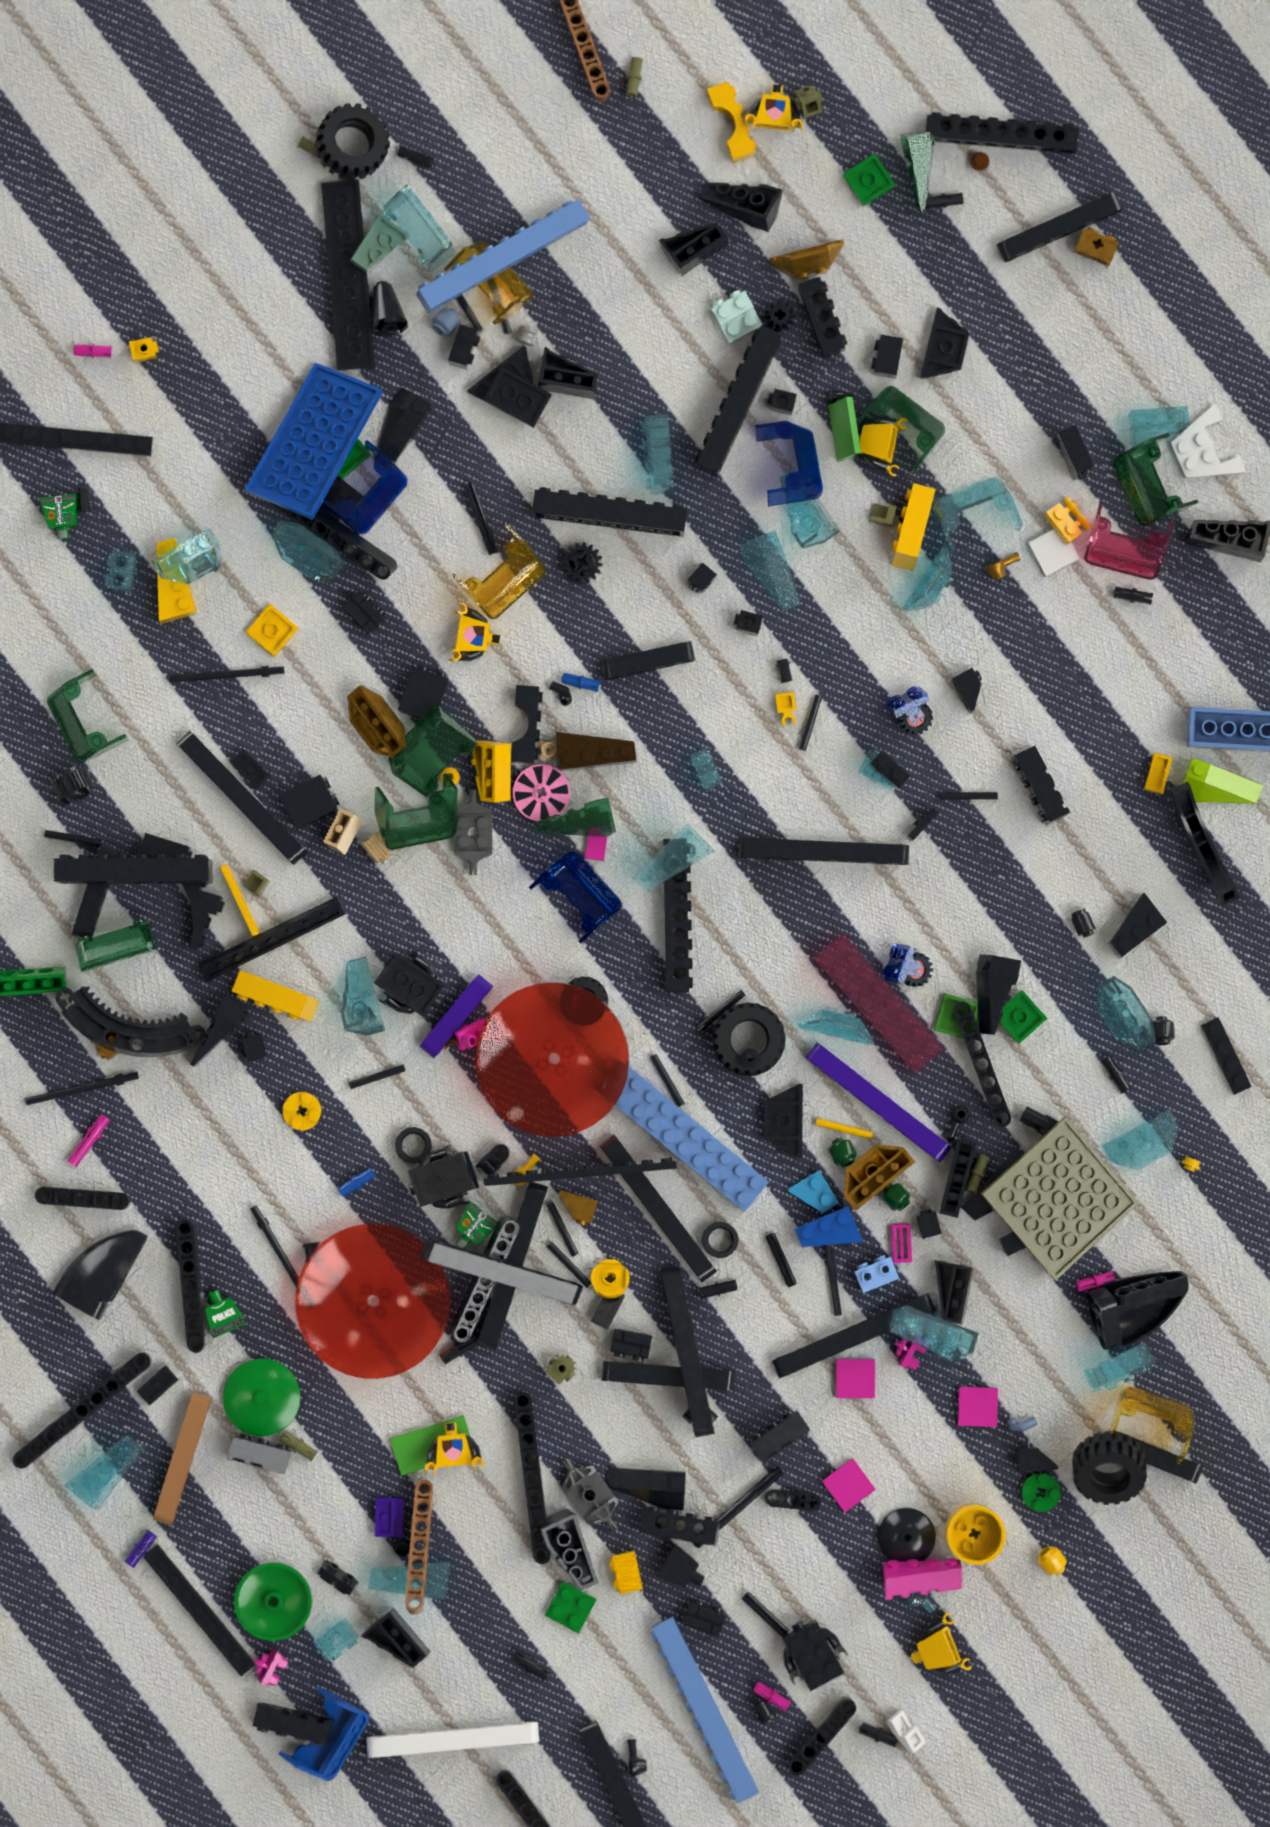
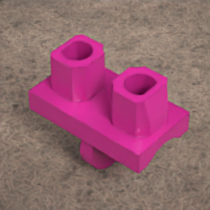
M483 1018L469 1025L464 1024L460 1027V1030L455 1032L459 1044L458 1048L461 1051L468 1047L472 1048L477 1042L492 1036L490 1027L486 1025Z
M913 1334L908 1345L909 1339L905 1337L901 1344L896 1341L894 1345L899 1348L895 1354L901 1356L903 1350H905L898 1365L916 1370L920 1361L912 1357L915 1350L924 1354L929 1345L921 1340L922 1337Z
M272 1648L269 1656L263 1654L261 1660L255 1658L253 1661L258 1665L255 1669V1672L259 1673L257 1680L264 1686L267 1684L276 1686L280 1676L273 1673L275 1668L278 1667L284 1670L288 1664V1660L274 1648Z

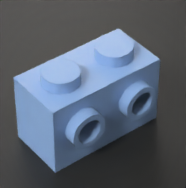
M883 1255L874 1259L876 1263L868 1265L866 1262L856 1266L858 1270L854 1271L862 1293L899 1279L891 1257L886 1258Z

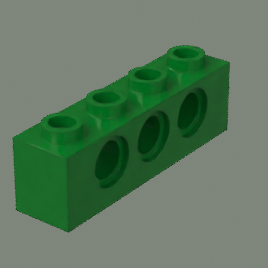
M66 966L0 971V996L58 992L61 988H67Z

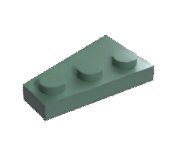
M379 214L350 262L366 272L411 235Z

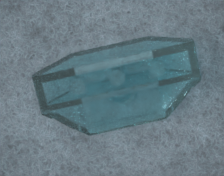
M280 520L271 535L281 559L312 580L335 579L344 564L337 549L299 523Z
M210 528L151 562L161 578L189 585L219 568L220 544Z
M943 545L903 606V612L928 608L933 603L938 604L943 596L940 592L944 587L948 588L953 581V578H951L953 570L948 546Z
M1115 976L1098 986L1097 1010L1118 1042L1140 1051L1156 1041L1152 1024L1153 1019L1131 986Z
M826 1007V1010L822 1009L798 1024L799 1029L873 1046L874 1040L861 1019L857 1018L856 1014L845 1011L844 1015L837 1013L838 1009Z
M1169 1109L1103 1144L1102 1147L1110 1162L1139 1170L1172 1152L1179 1126Z

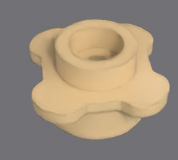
M555 740L539 742L538 747L541 751L539 756L542 760L558 757V752L556 751L557 742Z

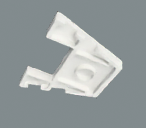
M1216 404L1212 405L1170 443L1185 479L1243 474L1246 472L1239 456L1220 463L1205 428L1223 420Z

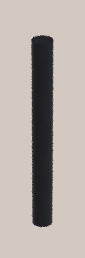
M832 1245L824 1246L834 1315L838 1316L842 1315L833 1249Z

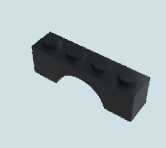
M516 685L515 706L526 713L529 726L522 738L512 742L511 763L534 765V760H538L539 749L535 748L536 741L540 740V730H537V722H541L542 711L538 710V704L542 703L543 692H540L538 686Z

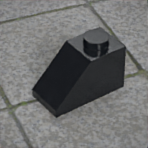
M973 667L951 680L969 713H972L975 709L982 685L980 682L982 677L978 670L974 671Z
M1021 1444V1448H1016L1018 1472L1058 1470V1465L1037 1447H1033L1032 1444Z

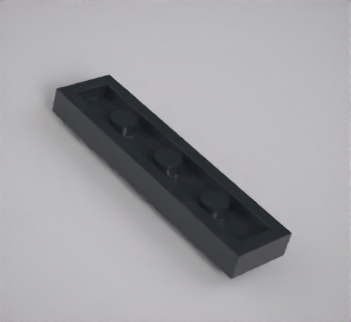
M1219 1017L1201 1025L1233 1095L1252 1087Z

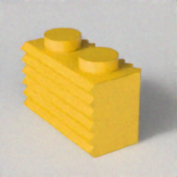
M635 1551L612 1555V1560H609L611 1572L615 1571L617 1578L613 1579L615 1591L619 1590L620 1594L643 1590Z

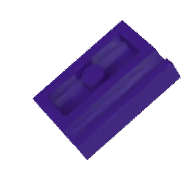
M376 1497L375 1537L403 1538L404 1498Z

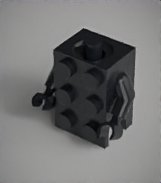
M412 950L415 954L414 959L405 958L398 952H394L374 982L387 995L386 1000L382 1001L379 999V1001L397 1012L405 1014L416 1012L424 1017L431 1006L436 1009L442 999L438 995L445 984L437 980L438 974L433 965L423 957H420L416 951Z
M447 1145L443 1149L429 1152L419 1162V1167L408 1170L412 1182L409 1185V1189L412 1195H416L420 1207L432 1204L435 1208L449 1209L471 1202H465L463 1196L468 1194L465 1192L479 1188V1184L468 1151L449 1154L447 1148L452 1147V1145Z
M816 1619L803 1625L802 1621L791 1626L793 1631L782 1637L786 1645L783 1650L784 1665L794 1685V1678L800 1677L801 1681L804 1679L811 1692L844 1674L838 1660H840L839 1653L844 1652L848 1656L847 1651L842 1647L838 1637L826 1627L821 1628Z

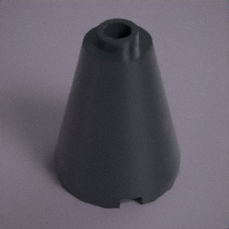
M380 281L373 287L370 331L371 333L374 332V335L381 337L393 336L395 331L402 333L408 328V321L392 284L387 281Z

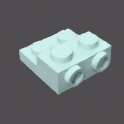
M740 290L733 292L729 295L730 299L725 302L723 299L713 304L714 308L711 309L729 345L752 333L755 329H759L761 325L763 326L745 291L740 292Z

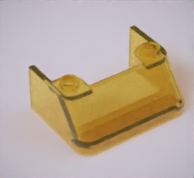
M481 241L464 247L444 268L445 271L451 270L458 263H461V265L468 262L467 259L474 254H477V256L484 253L483 250L490 246V244ZM511 267L492 277L493 284L490 280H487L478 285L495 304L492 307L493 315L496 317L492 322L494 325L506 321L534 296L532 290Z
M508 524L505 527L513 536L505 548L509 557L482 582L476 577H471L463 582L455 573L451 575L469 598L490 619H496L535 585L546 572L545 566L526 541Z
M1132 1386L1124 1387L1119 1393L1109 1431L1111 1433L1116 1432L1121 1414L1134 1416L1138 1411L1175 1423V1430L1180 1435H1183L1176 1461L1181 1463L1187 1455L1194 1430V1411L1192 1408Z

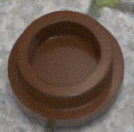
M977 152L971 157L970 164L974 170L984 171L989 166V157L983 152Z

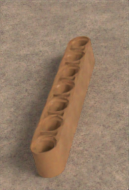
M559 0L593 97L599 102H604L609 98L610 88L579 1L572 0L575 4L572 7H567L564 4L567 0ZM577 17L581 22L575 25L571 23V19ZM580 35H585L587 37V40L585 42H579L577 40V37ZM589 52L592 53L594 57L590 60H587L583 57V55ZM593 70H597L600 72V75L598 77H592L590 76V72ZM598 88H604L606 89V93L604 95H599L596 93V90Z
M193 1392L155 1510L153 1517L155 1521L171 1526L174 1522L212 1397Z
M426 1479L418 1481L415 1487L405 1598L406 1609L412 1615H418L424 1607L434 1494L432 1483ZM426 1486L430 1490L428 1493L422 1494L419 1491L420 1488ZM421 1505H425L428 1507V1510L421 1513L418 1511V1508ZM420 1524L426 1526V1529L422 1532L416 1530V1527ZM418 1543L425 1545L421 1551L416 1550L414 1547ZM416 1562H420L423 1564V1567L416 1570L413 1568V1565ZM414 1581H419L421 1586L418 1589H414L411 1587V1584ZM416 1600L420 1604L417 1608H411L409 1606L410 1602Z

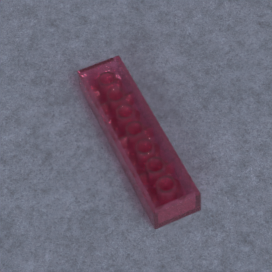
M843 933L813 958L815 963L914 1075L945 1049Z

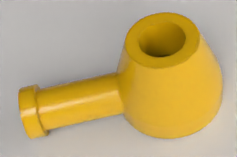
M533 1153L524 1167L515 1168L512 1172L526 1175V1171L531 1170L541 1159ZM525 1182V1183H514V1184L517 1185V1186H524V1185H526L528 1182Z

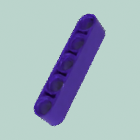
M478 974L419 1047L434 1059L494 986Z

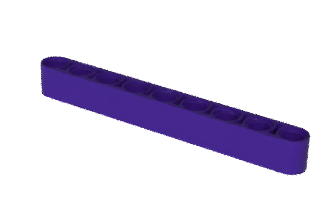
M818 1042L806 1055L805 1058L938 1162H941L952 1147Z

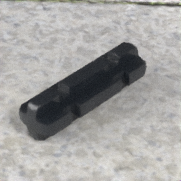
M403 146L399 147L398 157L403 159L406 157L408 161L420 165L424 164L428 168L432 167L434 163L433 157L428 155L426 157L424 156L425 154L412 149L409 151L407 150L408 148Z

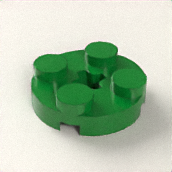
M1032 1474L1023 1483L1022 1499L1030 1509L1037 1512L1051 1510L1060 1498L1059 1484L1048 1474ZM1038 1487H1040L1041 1489H1046V1491L1044 1492L1045 1496L1043 1498L1041 1496H1036V1493L1038 1492Z

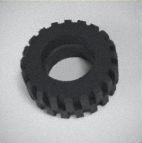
M351 103L344 104L343 107L339 105L333 111H329L317 130L315 136L317 138L315 140V148H318L316 152L317 157L322 158L321 164L323 167L328 166L330 168L328 172L334 174V172L338 173V178L344 179L345 176H348L349 180H355L356 177H359V179L366 178L367 175H372L381 166L388 153L390 134L389 130H385L387 124L384 120L380 121V115L377 112L373 114L371 112L372 108L368 106L364 109L358 103L355 106H351ZM353 127L363 132L369 141L368 152L362 156H350L344 153L336 143L335 136L337 131L341 128Z
M746 1002L734 1005L726 1010L716 1022L712 1034L713 1050L717 1059L726 1069L737 1075L756 1076L767 1072L779 1061L785 1048L786 1035L782 1022L768 1007L758 1003ZM746 1021L759 1024L767 1035L766 1047L759 1054L760 1061L758 1065L753 1068L745 1067L742 1064L741 1056L734 1051L731 1045L732 1031L738 1024ZM754 1057L747 1058V1060L752 1062Z
M1105 1431L1102 1434L1098 1432L1094 1433L1092 1437L1088 1436L1085 1438L1084 1442H1080L1077 1449L1074 1450L1072 1459L1074 1485H1076L1079 1493H1083V1496L1088 1500L1091 1498L1095 1503L1102 1502L1103 1505L1114 1503V1505H1117L1122 1501H1130L1131 1497H1136L1139 1491L1143 1490L1147 1481L1145 1451L1137 1440H1132L1131 1436L1127 1434L1124 1436L1121 1432L1117 1431L1115 1433ZM1107 1463H1114L1124 1467L1113 1473H1105L1095 1469Z

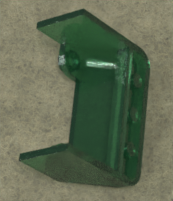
M887 386L875 397L856 421L857 429L871 412L876 416H884L892 409L899 416L907 419L911 425L920 431L916 444L924 452L912 468L911 472L915 474L943 438L946 429L941 421L894 386Z
M1169 433L1149 438L1116 456L1114 459V468L1136 520L1144 527L1176 515L1199 503L1197 499L1183 503L1177 495L1167 497L1153 463L1161 455L1158 443L1170 437Z
M94 669L65 682L47 698V704L73 757L79 762H87L130 740L126 734L109 742L101 732L86 734L71 701L80 696V684L98 676Z
M447 773L443 774V790L436 791L430 795L428 806L394 812L392 804L379 786L375 787L374 813L382 841L389 850L446 840L456 834L458 788Z
M144 919L133 921L131 926L92 938L88 936L80 937L77 939L78 942L75 943L80 970L86 975L90 974V970L151 951L155 953L160 952L152 924L149 921L144 922Z

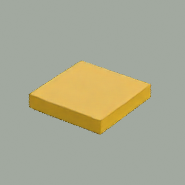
M269 604L245 633L275 657L299 628L274 606Z

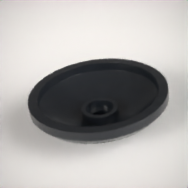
M900 1508L892 1511L883 1519L878 1530L879 1547L888 1560L907 1562L908 1560L915 1559L924 1561L932 1553L936 1542L935 1528L931 1520L923 1512L913 1508ZM906 1534L911 1535L910 1541L904 1540Z

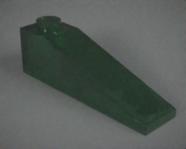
M928 131L900 134L904 159H907L910 163L907 170L911 180H914L912 191L917 211L924 212L935 140Z

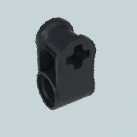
M505 1144L496 1145L475 1167L477 1169L480 1168L486 1174H495L509 1158V1147ZM497 1148H505L506 1156L504 1158H499L496 1155Z

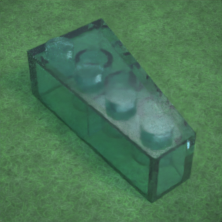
M903 1306L895 1310L889 1330L953 1363L974 1353L979 1334L976 1331L918 1311L910 1306Z

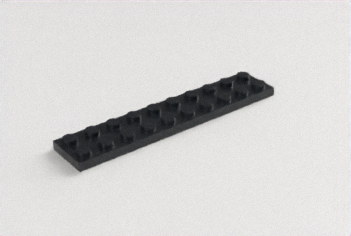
M359 179L321 183L337 371L376 368L373 332L371 333L370 331L371 310L367 271H363L350 262L364 238Z

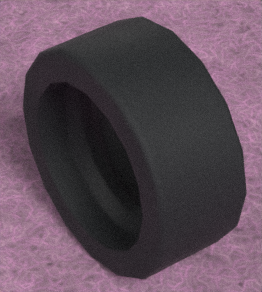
M410 1127L401 1131L397 1136L395 1148L402 1160L414 1164L419 1163L431 1152L432 1142L428 1133L423 1129ZM410 1134L421 1136L425 1142L424 1151L415 1157L408 1156L402 1148L403 1140Z
M715 1222L709 1225L702 1237L704 1249L708 1254L716 1258H725L733 1254L739 1242L735 1228L725 1222ZM720 1228L727 1230L732 1238L730 1247L725 1251L714 1250L709 1244V1236L712 1231Z

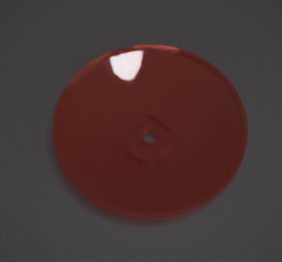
M538 983L522 988L506 997L486 1019L479 1034L476 1047L477 1077L489 1104L509 1124L538 1136H567L586 1130L599 1122L612 1110L619 1100L629 1073V1046L617 1016L596 995L567 983ZM552 1053H556L560 1057L557 1064L550 1062L549 1057Z
M362 1224L335 1233L313 1251L303 1266L298 1279L295 1308L303 1337L312 1351L322 1361L346 1375L364 1379H380L395 1376L413 1368L432 1352L447 1325L450 1311V1291L442 1265L419 1257L424 1242L411 1233L397 1227L384 1224ZM372 1295L379 1298V1304L375 1307L370 1306L368 1303V1299Z

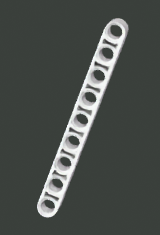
M538 1722L366 1737L368 1758L540 1742Z

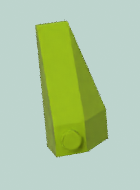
M1194 758L1190 760L1182 784L1186 782L1190 784L1196 803L1256 804L1263 787L1261 784Z

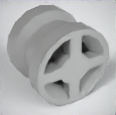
M521 325L519 327L520 334L516 337V341L524 345L534 346V336L537 335L538 330Z

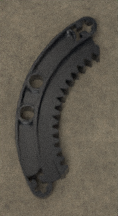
M83 986L74 993L71 989L64 987L56 994V1001L62 1009V1015L76 1030L92 1042L120 1054L134 1057L174 1055L189 1050L192 1046L203 1041L206 1032L204 1028L200 1025L190 1026L187 1021V1015L185 1016L182 1012L178 1017L174 1015L171 1020L167 1017L164 1022L159 1019L155 1023L154 1019H152L148 1024L147 1020L144 1019L141 1024L139 1018L132 1022V1017L125 1020L124 1014L118 1017V1011L112 1014L111 1007L105 1010V1003L99 1005L100 998L93 999L95 993H88L90 986ZM62 993H64L65 995L69 994L68 1002L70 1004L72 1003V1001L75 1003L70 1005L67 1008V1010L65 1008V1006L68 1005L67 1001L65 999H60ZM193 1030L200 1032L199 1039L193 1037L190 1039L191 1044H189L188 1037L194 1033ZM112 1035L115 1041L108 1042L105 1036ZM133 1042L139 1043L140 1046H141V1049H140V1050H135V1049L132 1047V1043H133Z

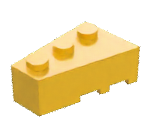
M484 740L467 742L468 748H471L473 754L472 766L475 765L478 777H475L480 800L494 803L511 801V743Z

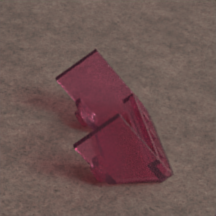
M1099 501L1085 550V561L1090 565L1148 580L1157 578L1170 542L1174 520L1169 521L1166 533L1152 532L1149 534L1147 541L1110 531L1111 522L1107 518L1100 517L1103 502Z

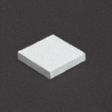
M1055 529L1028 543L1045 577L1080 559L1072 543L1070 542L1066 545Z

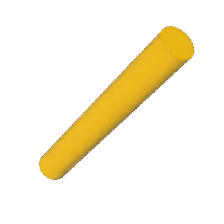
M817 1118L815 1124L816 1126L871 1139L873 1135L872 1131Z

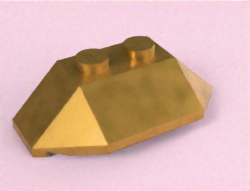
M840 239L769 258V264L792 279L798 278V280H803L813 273L822 275L827 273V270L833 265L843 248L844 240Z
M360 685L347 696L350 722L372 752L393 758L406 747L405 728L381 695Z
M874 1145L846 1168L845 1199L857 1211L915 1163L914 1159L904 1147Z

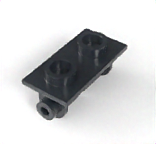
M326 1560L317 1573L320 1575L319 1578L330 1585L334 1580L337 1581L334 1588L344 1595H350L359 1582L353 1575L344 1572L337 1564Z

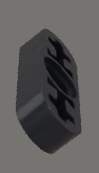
M771 1489L765 1495V1501L771 1507L815 1511L821 1505V1499L815 1493ZM776 1493L777 1497H782V1493H786L784 1497L785 1505H781V1500H776L773 1504L768 1499V1496ZM791 1494L797 1495L799 1499L798 1503L794 1506L789 1505L787 1502V1498ZM801 1495H805L804 1499L810 1500L811 1496H814L818 1503L814 1504L813 1507H810L809 1503H804V1507H800L802 1503Z

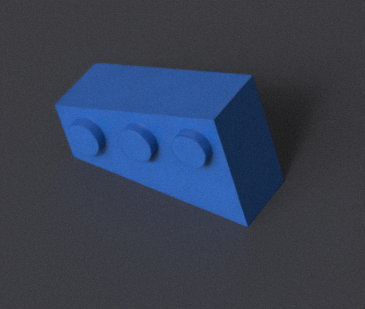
M848 1206L795 1228L802 1248L863 1243Z

